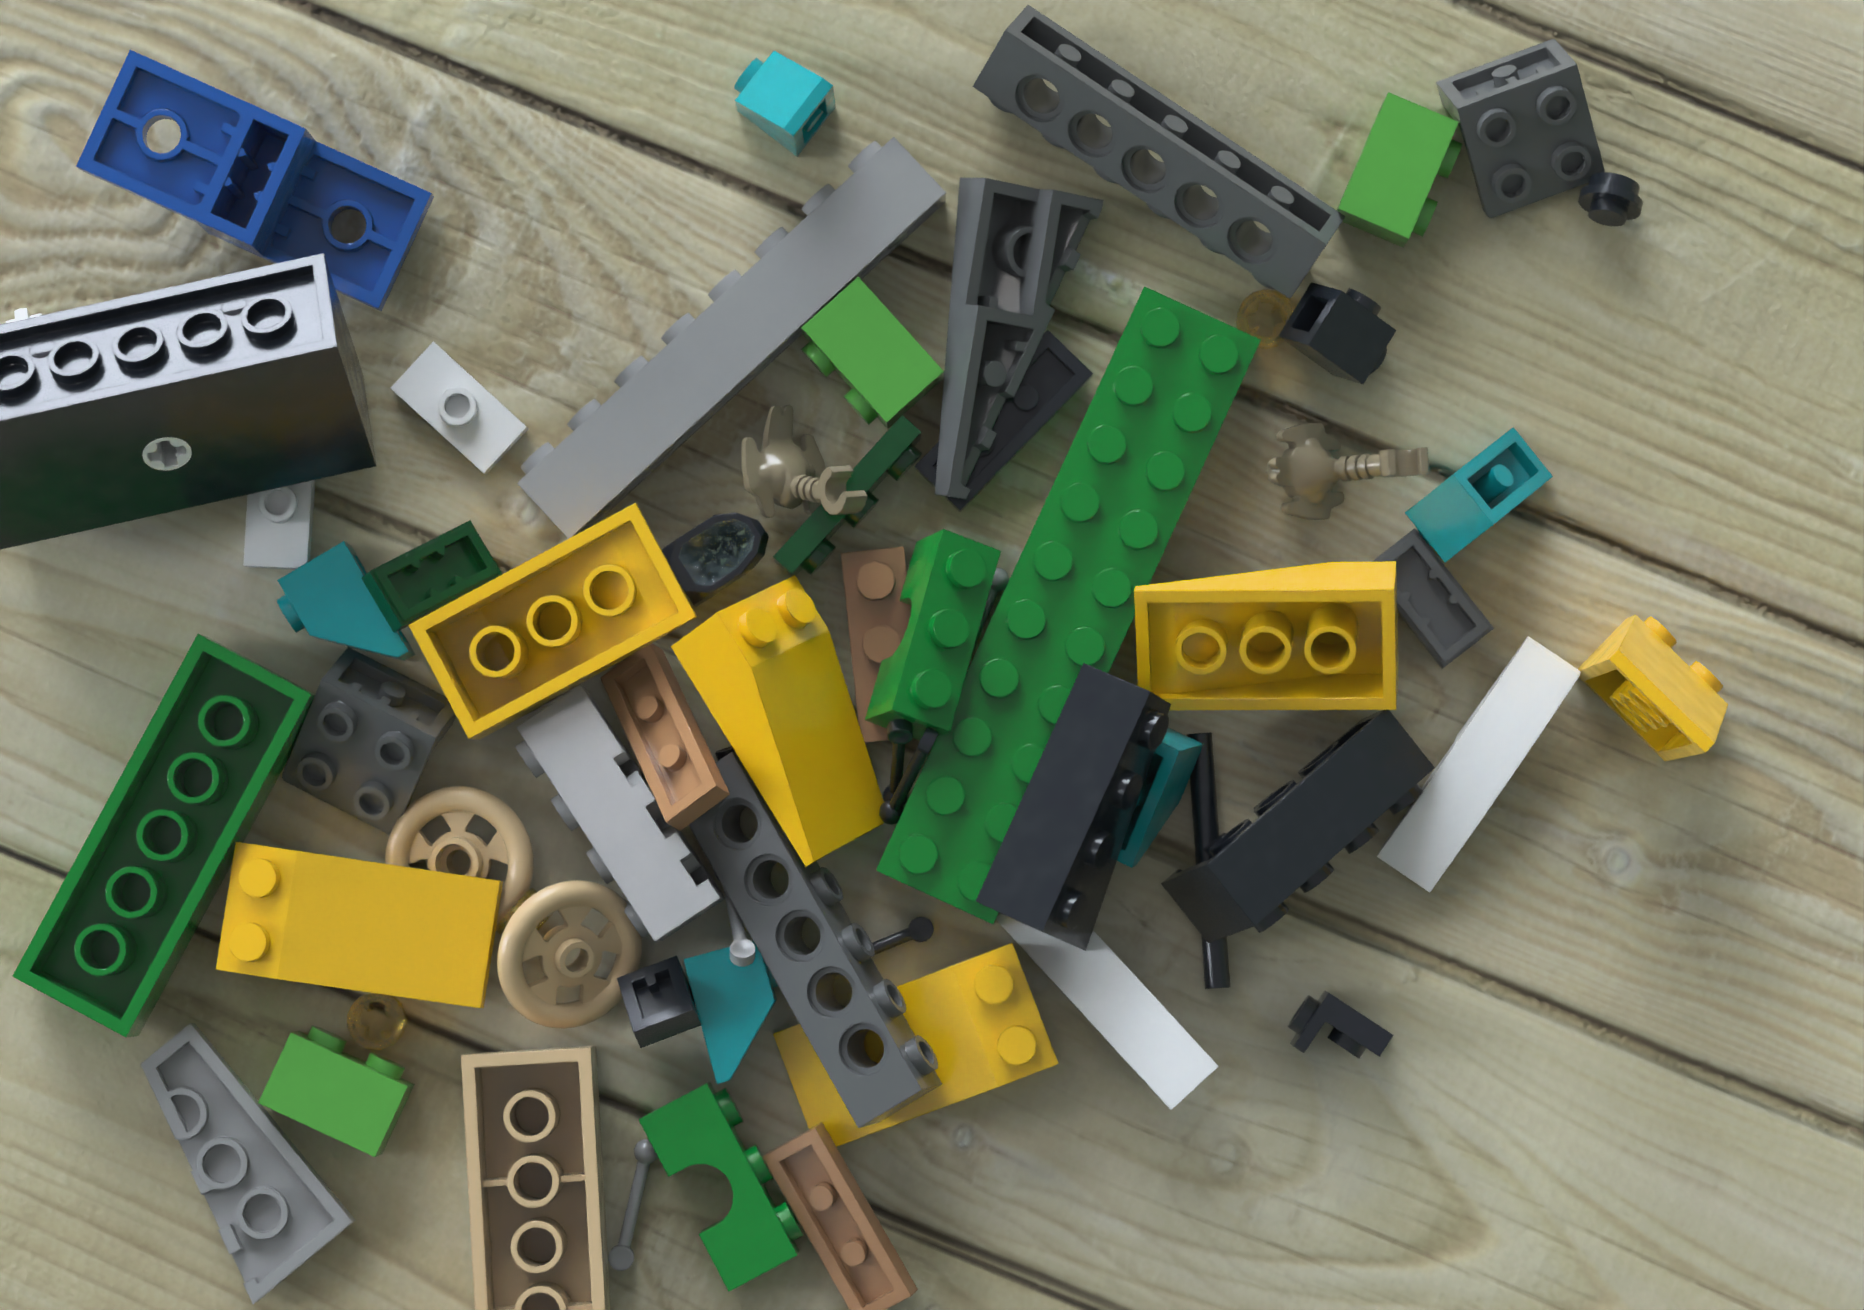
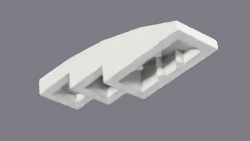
M1527 636L1457 734L1450 749L1422 786L1423 793L1410 806L1380 848L1377 857L1428 892H1431L1534 745L1579 678L1581 671Z
M1002 913L996 917L999 924L1170 1110L1219 1067L1094 931H1092L1085 951Z

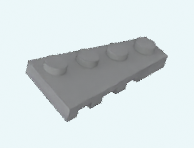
M195 1023L187 1025L141 1063L142 1069L175 1139H178L193 1170L191 1173L201 1195L204 1194L215 1217L223 1242L229 1254H232L245 1283L243 1284L252 1304L257 1303L356 1221L269 1113L258 1103L259 1101Z

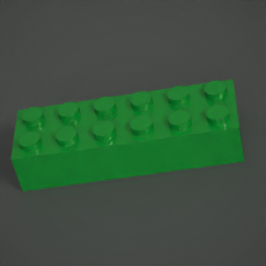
M197 634L12 977L126 1038L139 1036L233 862L235 842H244L287 763L315 694L213 639Z

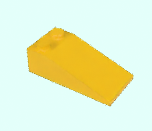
M634 503L408 626L468 739L480 740L540 708L697 618L640 508L637 503Z
M1396 561L1327 562L1135 586L1134 603L1138 686L1171 704L1169 711L1396 710L1398 627Z
M795 575L716 612L671 646L805 867L884 824L879 816L880 806L884 801L829 629L816 610L812 599L805 592Z
M1633 615L1627 618L1578 668L1581 671L1579 678L1664 761L1706 753L1715 744L1728 707V703L1717 694L1723 688V685L1701 663L1695 661L1689 667L1672 650L1673 646L1677 643L1676 639L1656 619L1649 616L1643 622L1637 615Z
M235 842L216 970L484 1008L503 881Z
M1012 942L896 986L905 1001L906 1012L903 1015L915 1036L919 1035L927 1041L937 1058L938 1068L935 1072L942 1085L881 1122L861 1128L857 1127L800 1023L773 1033L808 1128L810 1129L822 1122L836 1147L1059 1064ZM870 1030L864 1041L865 1051L871 1060L879 1063L884 1053L883 1041L876 1032Z

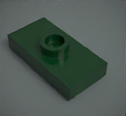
M469 520L370 570L361 579L392 631L396 633L418 619L502 575V572Z

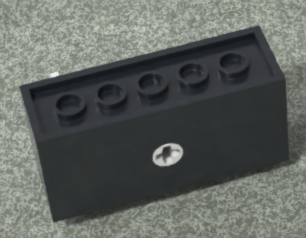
M324 253L45 315L36 314L30 316L27 308L14 311V320L0 324V550L376 467L363 372Z

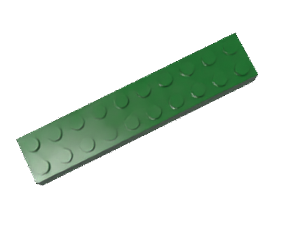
M1144 286L968 668L951 730L937 736L877 866V872L990 924H994L999 912L976 902V899L1083 663L1109 673L1135 616V586L1149 585L1261 339Z

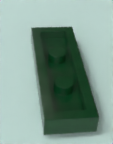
M902 415L853 468V473L846 483V491L864 490L866 492L867 500L862 511L856 514L832 515L820 504L773 556L774 561L791 577L796 576L802 569L810 575L815 573L836 549V546L829 541L836 531L845 522L855 528L879 502V499L872 492L888 474L898 481L922 455V452L915 447L921 439V431Z

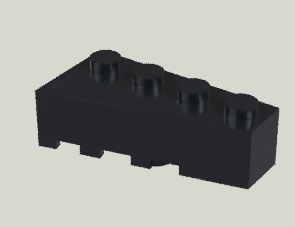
M1083 663L976 902L1086 951L1155 750L1162 743L1169 725L1168 712L1171 707L1169 702L1146 689Z
M1390 710L1376 712L1360 720L1300 769L1298 774L1302 777V780L1299 783H1296L1294 780L1289 781L1253 808V812L1258 818L1253 823L1250 819H1246L1227 833H1222L1203 850L1211 859L1183 871L1178 869L1163 881L1161 885L1208 943L1251 927H1255L1261 933L1275 924L1289 911V907L1285 904L1284 900L1299 887L1304 893L1312 890L1334 871L1329 861L1343 848L1350 854L1373 838L1379 831L1373 822L1389 809L1394 815L1415 801L1423 793L1418 782L1435 767Z

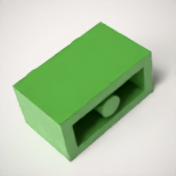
M1388 92L1337 208L1338 212L1346 216L1343 222L1400 247L1405 246L1411 233L1423 237L1438 201L1427 197L1435 177L1440 175L1448 179L1463 144L1452 139L1459 122Z
M859 277L801 327L803 336L809 341L801 349L802 352L826 378L833 371L837 372L851 388L844 395V398L868 425L878 418L888 429L944 379V371Z
M312 1025L308 1035L301 1031L291 1032L258 1103L373 1157L382 1155L415 1085L401 1078L405 1067L370 1052L365 1062L343 1051L347 1043L345 1039Z

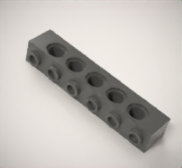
M1027 5L1004 31L972 86L986 95L998 109L1016 115L1040 131L1049 143L1068 150L1092 166L1096 173L1104 180L1119 184L1146 202L1155 214L1173 220L1197 236L1206 248L1217 254L1225 255L1252 273L1253 277L1261 285L1277 290L1289 299H1291L1346 217L1030 5ZM1043 79L1052 83L1058 92L1050 89ZM1096 115H1099L1103 117L1105 120H1107L1111 127H1108L1101 123L1096 117ZM1148 150L1157 153L1164 162L1156 160ZM1201 185L1211 189L1217 198L1207 194ZM1254 221L1263 224L1270 233L1261 230Z
M731 752L715 762L730 795L690 823L689 826L857 1127L861 1128L881 1122L942 1085L935 1072L938 1068L937 1058L927 1041L919 1035H914L903 1015L906 1012V1004L901 993L890 980H883L871 957L875 955V951L869 936L860 925L851 923L840 903L843 900V892L834 875L827 868H820L817 861L805 867L736 752ZM746 807L752 809L758 822L757 831L751 839L747 838L740 828V816ZM777 862L786 868L789 876L788 888L783 895L779 894L771 883V871ZM807 918L812 919L820 930V942L814 951L807 947L802 938V927ZM838 974L845 976L852 987V998L846 1007L836 1000L833 993V983ZM870 1030L876 1032L883 1041L884 1053L879 1063L871 1060L865 1051L864 1041Z

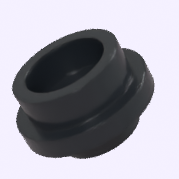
M1610 172L1593 174L1590 177L1589 184L1581 189L1578 199L1579 205L1589 212V218L1605 226L1624 225L1626 220L1639 217L1643 206V201L1638 196L1640 191L1639 184L1627 176Z

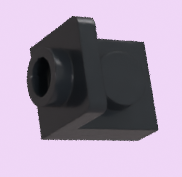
M677 955L617 978L632 1030L640 1048L701 1026L691 986Z
M1325 990L1318 1001L1308 995L1288 1025V1028L1296 1032L1290 1044L1302 1053H1305L1326 1021L1334 1027L1327 1038L1359 1059L1366 1048L1380 1057L1394 1036Z

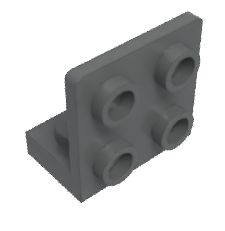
M1555 39L1545 41L1436 82L1442 105L1453 119L1459 122L1458 125L1461 129L1481 205L1489 218L1500 216L1589 183L1590 177L1593 174L1605 172L1578 66Z
M348 647L321 679L283 771L282 778L285 782L390 835L396 821L409 806L432 751L453 725L456 715L446 696Z

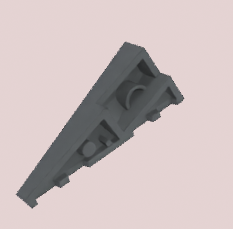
M960 177L935 495L960 499L967 498L970 489L965 487L981 452L989 450L997 433L992 431V428L1006 399L1014 397L1055 311V309L1050 307L1065 273L1074 270L1081 255L1076 251L1090 220L1099 217L1104 200L1053 189H1036L989 178Z

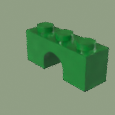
M945 529L916 542L899 599L900 602L911 605L909 623L897 650L892 656L881 661L865 721L887 728L888 723L892 720L906 719L913 725V738L919 741L927 727L938 731V736L950 732L997 568L1000 550Z
M709 1081L639 1119L668 1177L686 1167L706 1164L719 1169L728 1178L733 1191L731 1209L722 1220L703 1229L699 1236L729 1292L798 1255L799 1249L795 1240L804 1236L802 1229L786 1201L776 1206L764 1183L774 1179L765 1163L758 1146L755 1144L746 1149L734 1126L744 1122L727 1088L716 1092Z

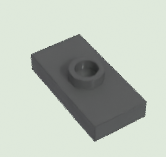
M1415 528L1372 561H1396L1397 613L1442 669L1494 629Z

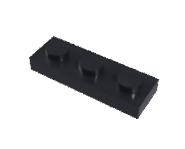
M1049 330L1043 334L1015 396L1006 399L992 428V431L997 433L989 450L981 452L965 486L970 489L967 498L960 499L943 496L959 512L989 484L1093 377V373ZM939 441L914 466L915 470L934 488L936 484Z

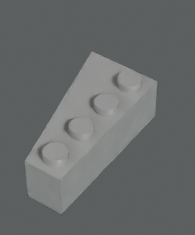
M580 684L516 727L524 738V741L515 746L517 751L536 778L543 773L547 774L559 793L551 799V802L571 831L579 826L582 828L594 847L586 852L588 858L606 884L613 880L616 881L628 900L624 912L642 938L650 934L654 942L663 941L725 900L724 895L682 832L665 822L645 776L583 685Z

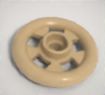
M443 787L416 799L396 821L386 846L385 864L411 867L410 864L426 859L428 870L488 879L492 859L508 864L506 880L502 887L496 929L505 924L522 905L533 877L534 858L532 845L521 819L501 799L489 792L474 787ZM442 815L450 826L451 832L443 834L431 845L421 829L429 821ZM476 815L487 820L497 830L488 845L478 835L468 831V826ZM458 850L466 852L471 861L470 868L465 874L458 873L452 864L453 856Z
M583 880L559 882L538 891L528 898L515 911L507 923L497 954L499 981L505 996L513 1008L526 1019L536 1024L561 1029L586 1025L611 1011L623 999L617 978L639 970L642 957V937L624 912L627 902L612 889L595 882ZM591 909H595L608 919L607 924L599 935H596L588 927L581 924ZM558 911L564 920V924L552 928L542 938L536 926L548 915ZM580 948L577 959L566 966L565 960L568 953L573 949ZM603 951L616 953L613 967L607 978L594 975L600 966ZM539 956L540 967L545 976L528 984L524 975L523 962ZM580 985L579 1000L568 1003H556L558 986L575 987Z

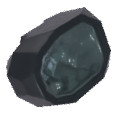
M737 512L713 515L662 549V552L692 604L697 607L752 570L765 555L769 535L759 520Z

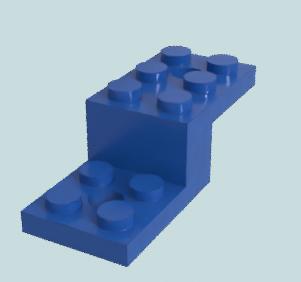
M132 50L129 51L76 165L81 171L198 223L210 235L276 264L324 253L336 291L379 311H382L434 199L433 194L317 142L304 127ZM163 119L177 122L181 132L178 145L167 153H157L150 150L147 145V132L155 122ZM344 210H357L364 215L366 220V230L359 240L347 244L334 239L331 226L336 215Z

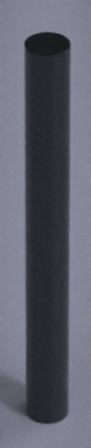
M1212 732L1186 734V736L1203 744L1190 776L1196 865L1211 859L1203 849L1219 836ZM1201 935L1205 989L1231 987L1227 937L1208 943Z

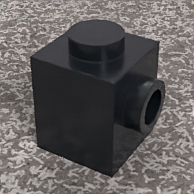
M1311 282L1280 332L1279 337L1330 374L1364 385L1368 376L1375 372L1383 363L1387 354V345L1396 330L1377 316L1381 307L1366 295L1351 288L1344 293L1342 290Z

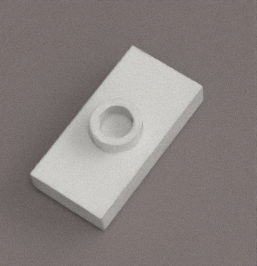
M434 341L391 387L400 398L484 475L489 473L528 430L516 416Z
M315 480L247 495L243 566L295 570L311 560Z

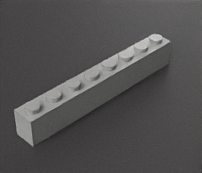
M895 137L883 147L877 141H874L864 148L848 166L853 171V175L836 190L830 184H827L815 193L801 209L807 215L803 221L789 233L783 227L773 232L756 249L755 253L760 260L743 276L737 270H733L725 276L708 294L713 303L696 319L690 313H687L677 320L661 337L667 344L666 347L649 362L643 356L634 360L615 379L614 382L620 387L617 392L602 405L596 399L586 404L568 422L567 425L573 432L556 448L549 442L545 443L521 465L520 468L526 475L517 484L568 539L597 524L803 334L801 327L857 277L862 280L946 202V192Z

